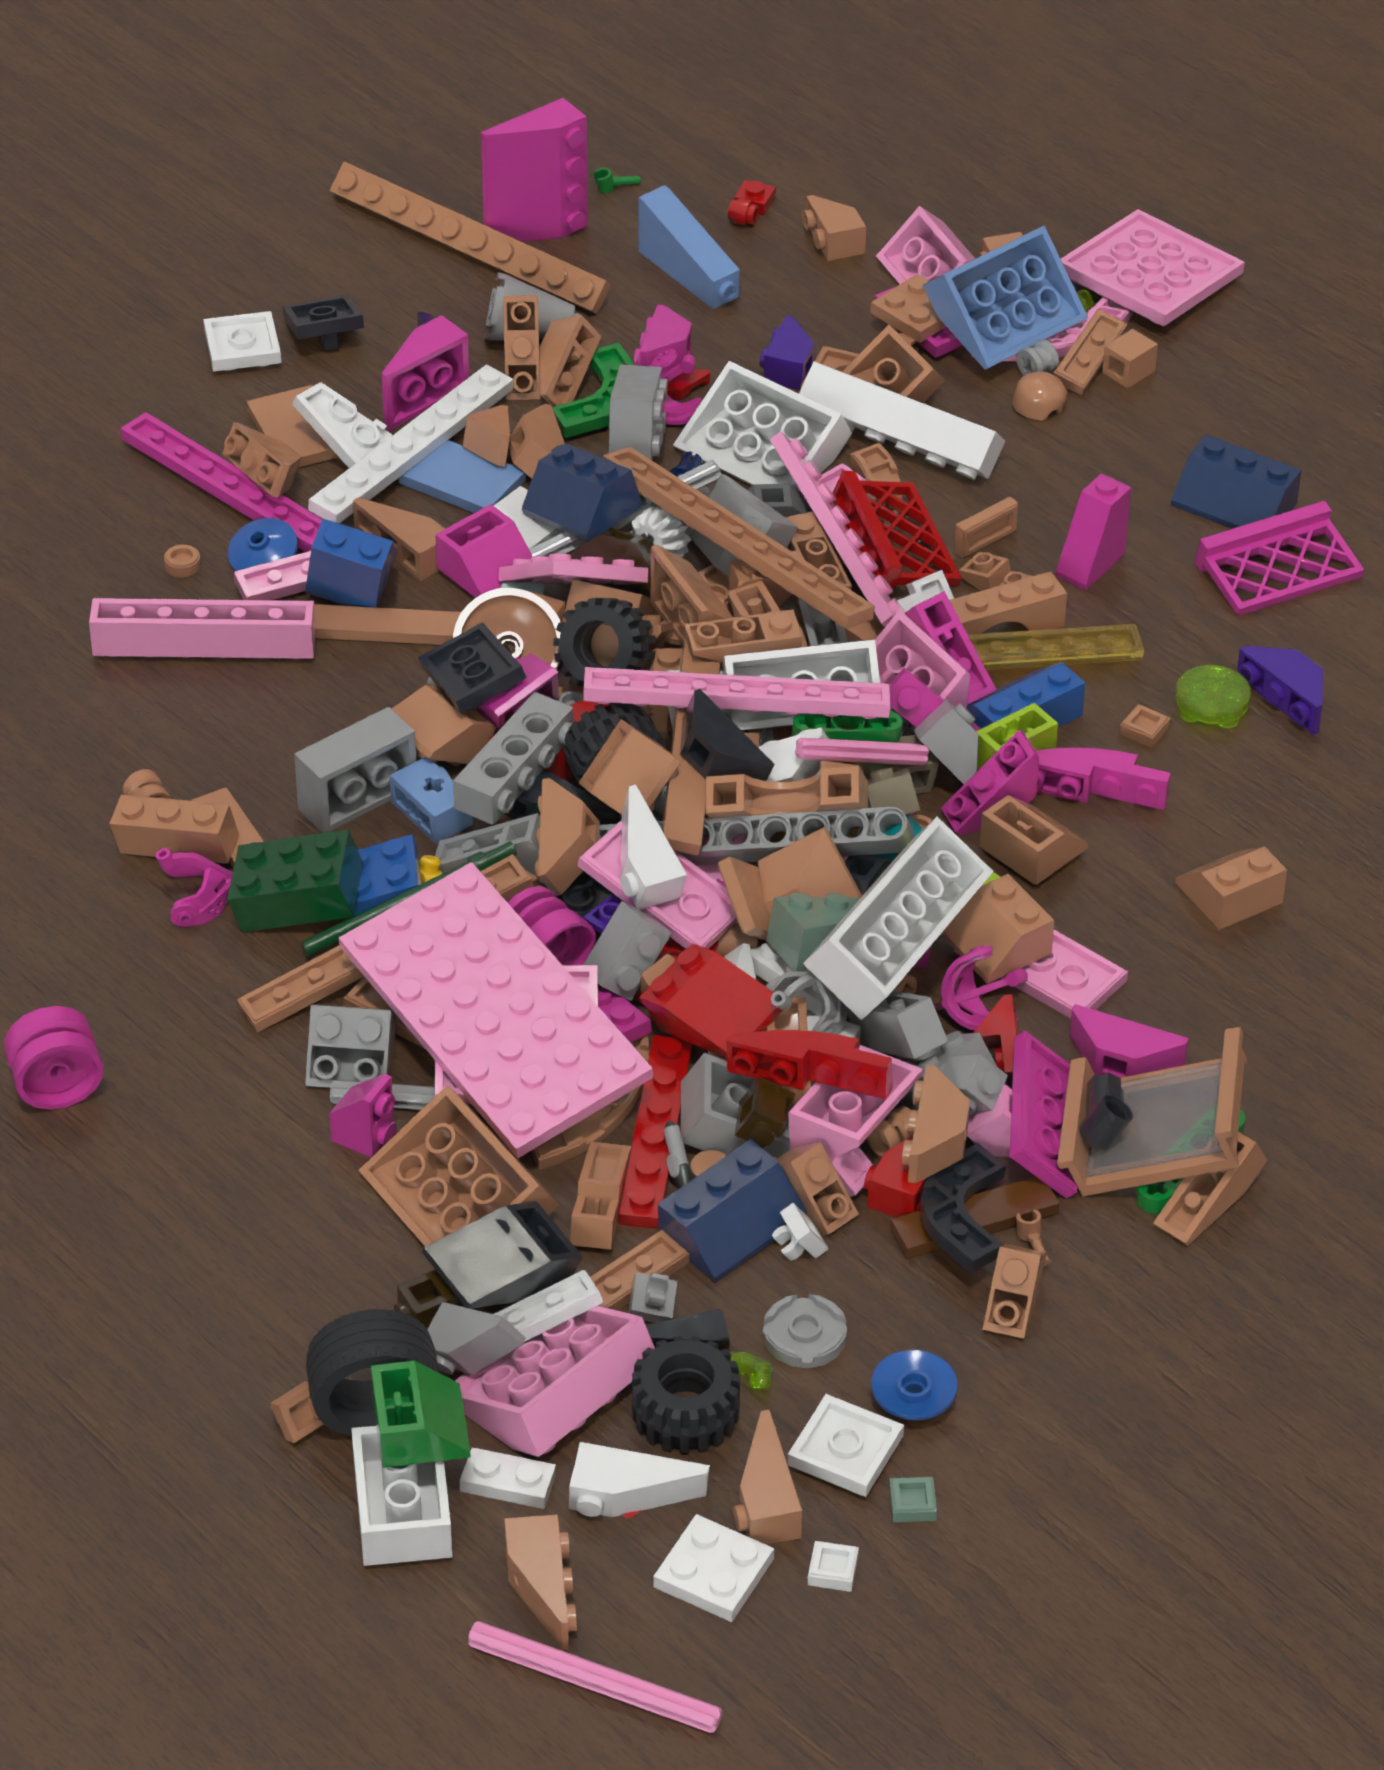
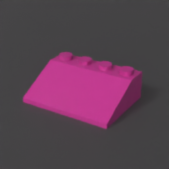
M561 98L481 132L483 225L521 242L562 238L588 226L586 115L566 99Z

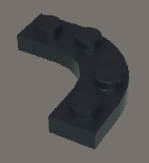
M979 1143L965 1149L963 1159L927 1177L920 1203L921 1220L930 1238L969 1273L995 1261L998 1256L999 1246L1003 1245L974 1221L966 1211L964 1204L973 1194L1003 1179L1005 1175L1006 1165Z

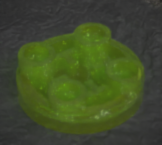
M1202 665L1194 667L1181 675L1177 682L1175 697L1180 708V716L1183 720L1188 722L1201 721L1218 724L1224 728H1231L1238 724L1239 717L1247 711L1250 704L1251 688L1248 681L1233 669L1219 665Z

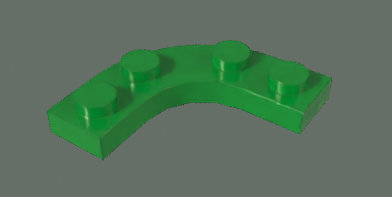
M620 343L596 348L590 366L602 382V386L597 392L586 398L552 407L564 438L609 427L610 397L619 366L634 365Z

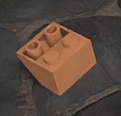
M424 685L392 708L415 731L416 754L420 758L427 757L434 763L439 760L454 766H460L461 763L469 764L489 742V737L493 736L497 729L496 725L476 709L467 710L460 714L438 686Z
M621 719L579 781V784L621 815L628 787L636 785L652 812L656 805V798L663 787L668 785L669 779L675 778L678 770L677 766L681 760L658 742Z
M1009 795L984 811L981 816L979 847L1034 885L1039 884L1088 849V842L1032 804Z

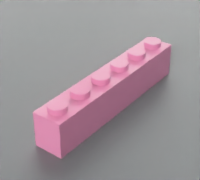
M93 598L89 619L93 656L314 658L316 638L314 601Z

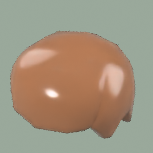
M1043 371L1031 372L1024 375L1018 381L1014 390L1012 405L1018 413L1026 418L1044 421L1054 410L1058 414L1061 413L1068 392L1063 382L1053 374Z

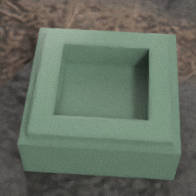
M933 1477L889 1479L892 1523L937 1520Z

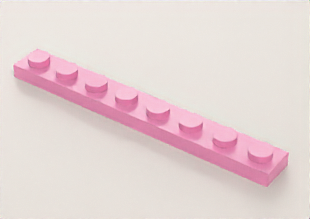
M780 431L770 439L771 443L867 601L875 606L874 612L881 624L886 627L899 609L904 613L906 611L895 598L891 600L889 594L893 591L881 575L876 576L874 571L878 569L877 564L866 551L862 553L860 548L864 546L863 541L852 528L848 530L846 527L850 520L838 505L834 507L832 504L836 498L825 483L820 484L818 481L822 475L817 467L810 460H805V457L809 455L805 447L797 438L791 441Z
M585 667L583 701H592L598 704L628 703L636 706L665 705L674 708L688 707L694 691L701 689L721 710L737 709L755 713L774 711L792 715L810 713L823 714L829 717L846 715L861 716L867 719L877 717L889 718L890 712L889 684Z

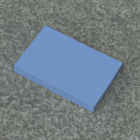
M449 440L399 477V484L472 513L490 504L494 506L526 481V474L518 467L506 463L505 467L497 466L463 448L462 445Z

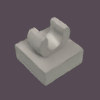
M636 1272L632 1281L628 1313L641 1316L644 1321L653 1323L672 1320L677 1281L668 1279L669 1276L657 1273L647 1275Z

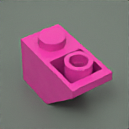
M384 1073L352 1086L330 1112L331 1141L372 1158L395 1136L397 1126L394 1123L393 1107L395 1096L392 1093V1076Z

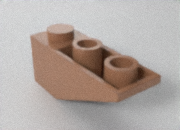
M812 511L785 517L798 526L787 549L790 551L800 550L805 561L852 590V585L815 513Z
M794 610L684 624L693 655L723 662L724 656L802 647L803 636Z
M558 1515L504 1518L508 1582L560 1649L569 1650L568 1632L577 1631L575 1604H566V1595H573L572 1569L563 1568L562 1559H570L568 1532L559 1533Z

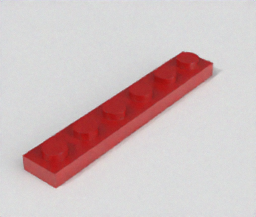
M653 1035L648 1064L653 1069V1078L643 1085L619 1209V1225L659 1229L658 1203L666 1198L670 1176L666 1162L669 1151L663 1129L667 1121H673L679 1126L681 1116V1081L689 1072L693 1051L692 1043L677 1037Z

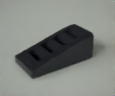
M720 1308L646 1325L653 1343L664 1339L667 1342H672L673 1337L683 1336V1340H691L692 1336L701 1337V1342L703 1343L711 1340L717 1343L718 1346L730 1345L723 1310H720Z

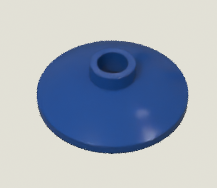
M276 518L257 519L243 526L233 536L228 547V560L234 571H239L294 556L298 550V539L293 528L283 520Z
M905 1350L887 1356L876 1366L871 1380L872 1394L876 1402L888 1413L908 1420L929 1419L946 1411L956 1398L958 1386L956 1374L945 1360L935 1354L921 1350Z

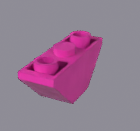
M657 304L653 317L647 318L646 332H642L640 348L635 350L634 365L649 366L660 353L674 349L678 356L671 365L662 369V376L673 367L681 364L685 355H692V323L665 305Z
M1018 730L941 807L957 834L964 835L981 830L982 813L1007 795L1030 803L1036 797L1039 755L1025 733Z
M1074 1004L1069 1037L1081 1056L1087 1058L1095 1075H1105L1110 1072L1122 1078L1186 1065L1189 1038Z

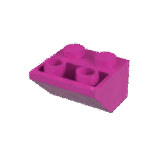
M492 504L435 534L437 568L475 598L486 592L501 588L503 582H498L499 567L513 565V559H531L533 557L515 522Z

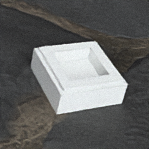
M815 1541L808 1573V1585L852 1592L859 1547Z

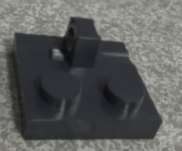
M349 295L283 306L284 320L292 332L295 333L296 338L304 339L320 336L321 344L324 345L325 350L338 348V332L365 328L363 314Z

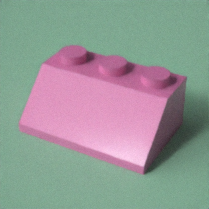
M921 206L915 210L876 255L899 284L916 274L931 281L975 259L942 220Z
M899 609L875 639L880 683L890 684L899 672L906 668L945 700L947 699L954 707L961 703L967 708L970 673Z
M859 1045V1050L892 1058V1091L887 1099H882L816 1082L788 1112L790 1150L799 1145L821 1142L829 1158L832 1159L859 1147L915 1085L916 1080L923 1076V1069Z

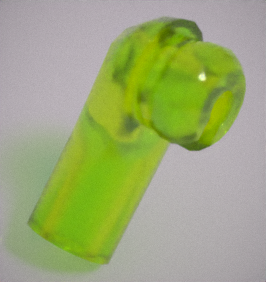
M729 1352L731 1354V1361H736L739 1367V1374H749V1385L752 1388L763 1389L771 1386V1373H774L770 1362L748 1352Z

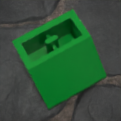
M417 1361L371 1365L373 1404L382 1468L471 1458L459 1383Z

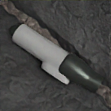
M667 1121L663 1129L669 1151L666 1159L670 1175L675 1178L676 1183L681 1188L693 1179L692 1170L688 1163L679 1126L673 1121Z

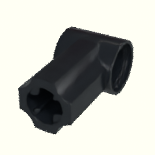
M1110 1072L1105 1075H1094L1087 1083L1088 1115L1079 1127L1083 1137L1090 1144L1100 1149H1108L1133 1119L1131 1109L1124 1102L1121 1078Z

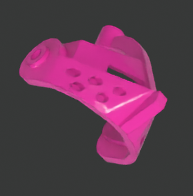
M674 349L666 350L660 353L649 366L662 367L664 369L671 365L678 355ZM690 354L685 355L681 364L667 371L661 376V379H667L669 382L683 372L691 373L696 364L695 357ZM667 394V399L664 401V411H662L666 412V424L681 425L688 423L703 400L695 398L688 402L680 403L674 401Z
M167 848L157 851L156 859L161 869L167 875L172 877H203L202 886L195 895L180 899L173 904L170 910V918L173 924L180 927L204 924L217 918L228 905L227 898L233 874L232 871L194 852L171 854Z
M981 945L972 948L970 953L959 957L951 964L943 978L941 1002L935 1003L937 1011L945 1009L949 1016L959 1025L970 1030H976L990 1013L985 1008L979 995L1006 985L1016 987L1028 980L1027 972L1019 968L1007 973L1006 978L976 988L973 974L975 963L993 956L991 952L993 951L992 945L987 947ZM958 978H959V982H958L956 991H955V993H954L955 984H956V982H957V980H958ZM960 1007H962V1008H964L965 1010L969 1011V1012L972 1013L973 1015H970V1014L964 1012L963 1010H961Z

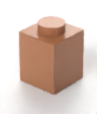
M1134 329L1129 330L1105 345L1102 373L1127 389L1155 372L1158 344Z

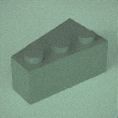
M792 893L789 897H774L766 941L793 971H805L806 966L803 963L860 898H848L837 893H829L826 897H811L803 893Z

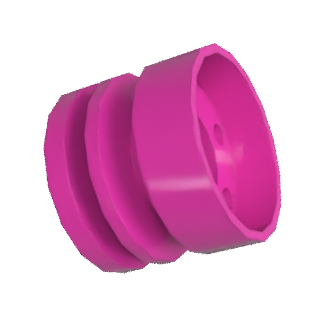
M542 886L530 887L516 894L507 902L563 966L583 965L596 944V933L587 921L575 911L569 910L565 902L558 899L551 890Z

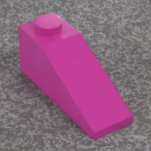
M945 591L915 605L905 612L909 618L970 673L967 705L996 691Z

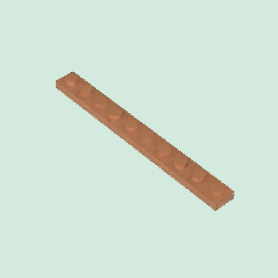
M343 161L329 190L344 199L595 314H598L612 285L598 276Z
M629 446L603 455L604 459L632 470L640 495L650 499L662 507L664 511L679 518L690 528L697 530L714 544L723 547L735 555L737 559L744 561L759 571L763 576L770 578L785 588L787 592L794 594L813 609L820 611L835 621L837 625L848 629L873 619L875 610L873 604Z

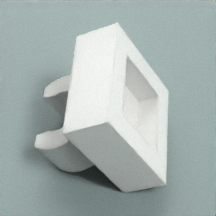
M794 1203L780 1212L787 1225L777 1228L772 1236L780 1245L785 1244L791 1239L789 1245L781 1250L790 1261L801 1256L804 1249L815 1259L829 1249L812 1220Z

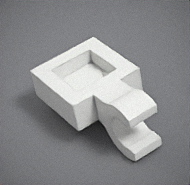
M940 570L907 584L910 595L897 601L905 611H908L915 605L944 591L949 600L954 599L943 571Z

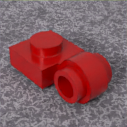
M745 180L735 194L734 200L730 202L728 219L733 220L734 224L741 226L755 225L758 215H765L774 201L776 187L759 181Z

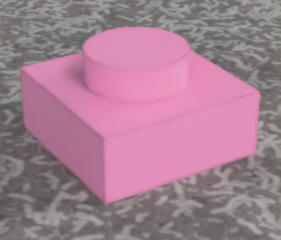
M859 1147L839 1157L836 1156L830 1159L850 1197L856 1195L864 1186L866 1174L870 1166L873 1165Z

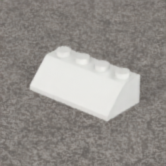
M875 640L724 656L723 659L724 675L880 683ZM729 709L730 719L741 731L791 726L795 716L785 712L762 711L755 713L747 710Z

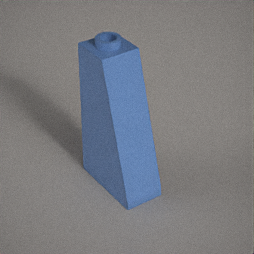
M664 185L638 197V252L712 309L738 298L740 269L674 193Z

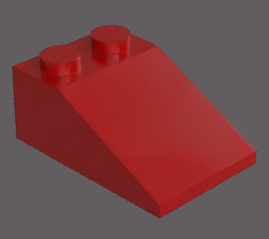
M693 943L683 950L673 964L661 976L654 979L650 987L639 997L660 1031L726 1058V1040L729 1035L763 1031L783 1011L771 1003L773 991L717 952Z

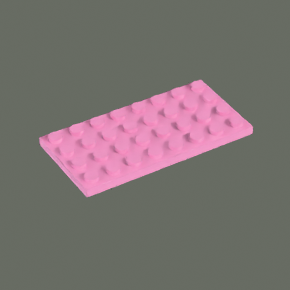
M472 862L339 937L340 948L517 1159L653 1078V1069Z

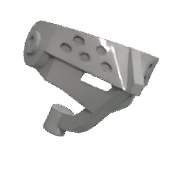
M810 970L783 973L781 977L772 979L766 985L768 989L774 992L771 996V1003L778 1009L785 1011L790 1008L792 999L799 992L816 984L825 1001V1012L812 1031L838 1034L842 1030L848 1015V1007Z

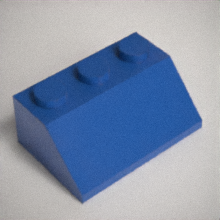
M1061 662L1037 669L967 705L966 709L975 717L973 723L982 729L1035 702L1058 723L1059 728L1083 716L1085 682Z

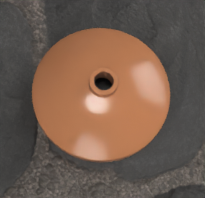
M516 588L495 589L475 598L460 614L454 628L453 638L483 622L504 646H514L516 649L512 654L514 658L520 657V659H523L529 653H532L553 666L556 670L558 669L561 662H556L554 654L560 653L559 646H553L554 638H560L561 632L556 631V627L561 622L551 606L539 596Z

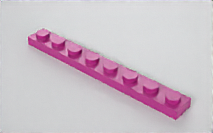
M147 412L120 428L122 440L252 520L276 518L285 521L293 528L297 536L298 548L305 552L311 551L322 522L320 517L283 495L278 498L272 497L239 468Z

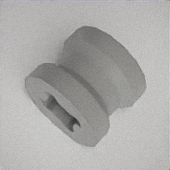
M1040 340L1033 345V348L1025 347L1017 352V365L1023 376L1039 371L1052 373L1059 366L1057 351L1047 340Z

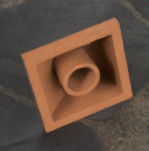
M826 826L758 860L764 903L770 915L774 897H789L792 893H803L811 897H826L829 893L841 894L848 898H860L862 896Z

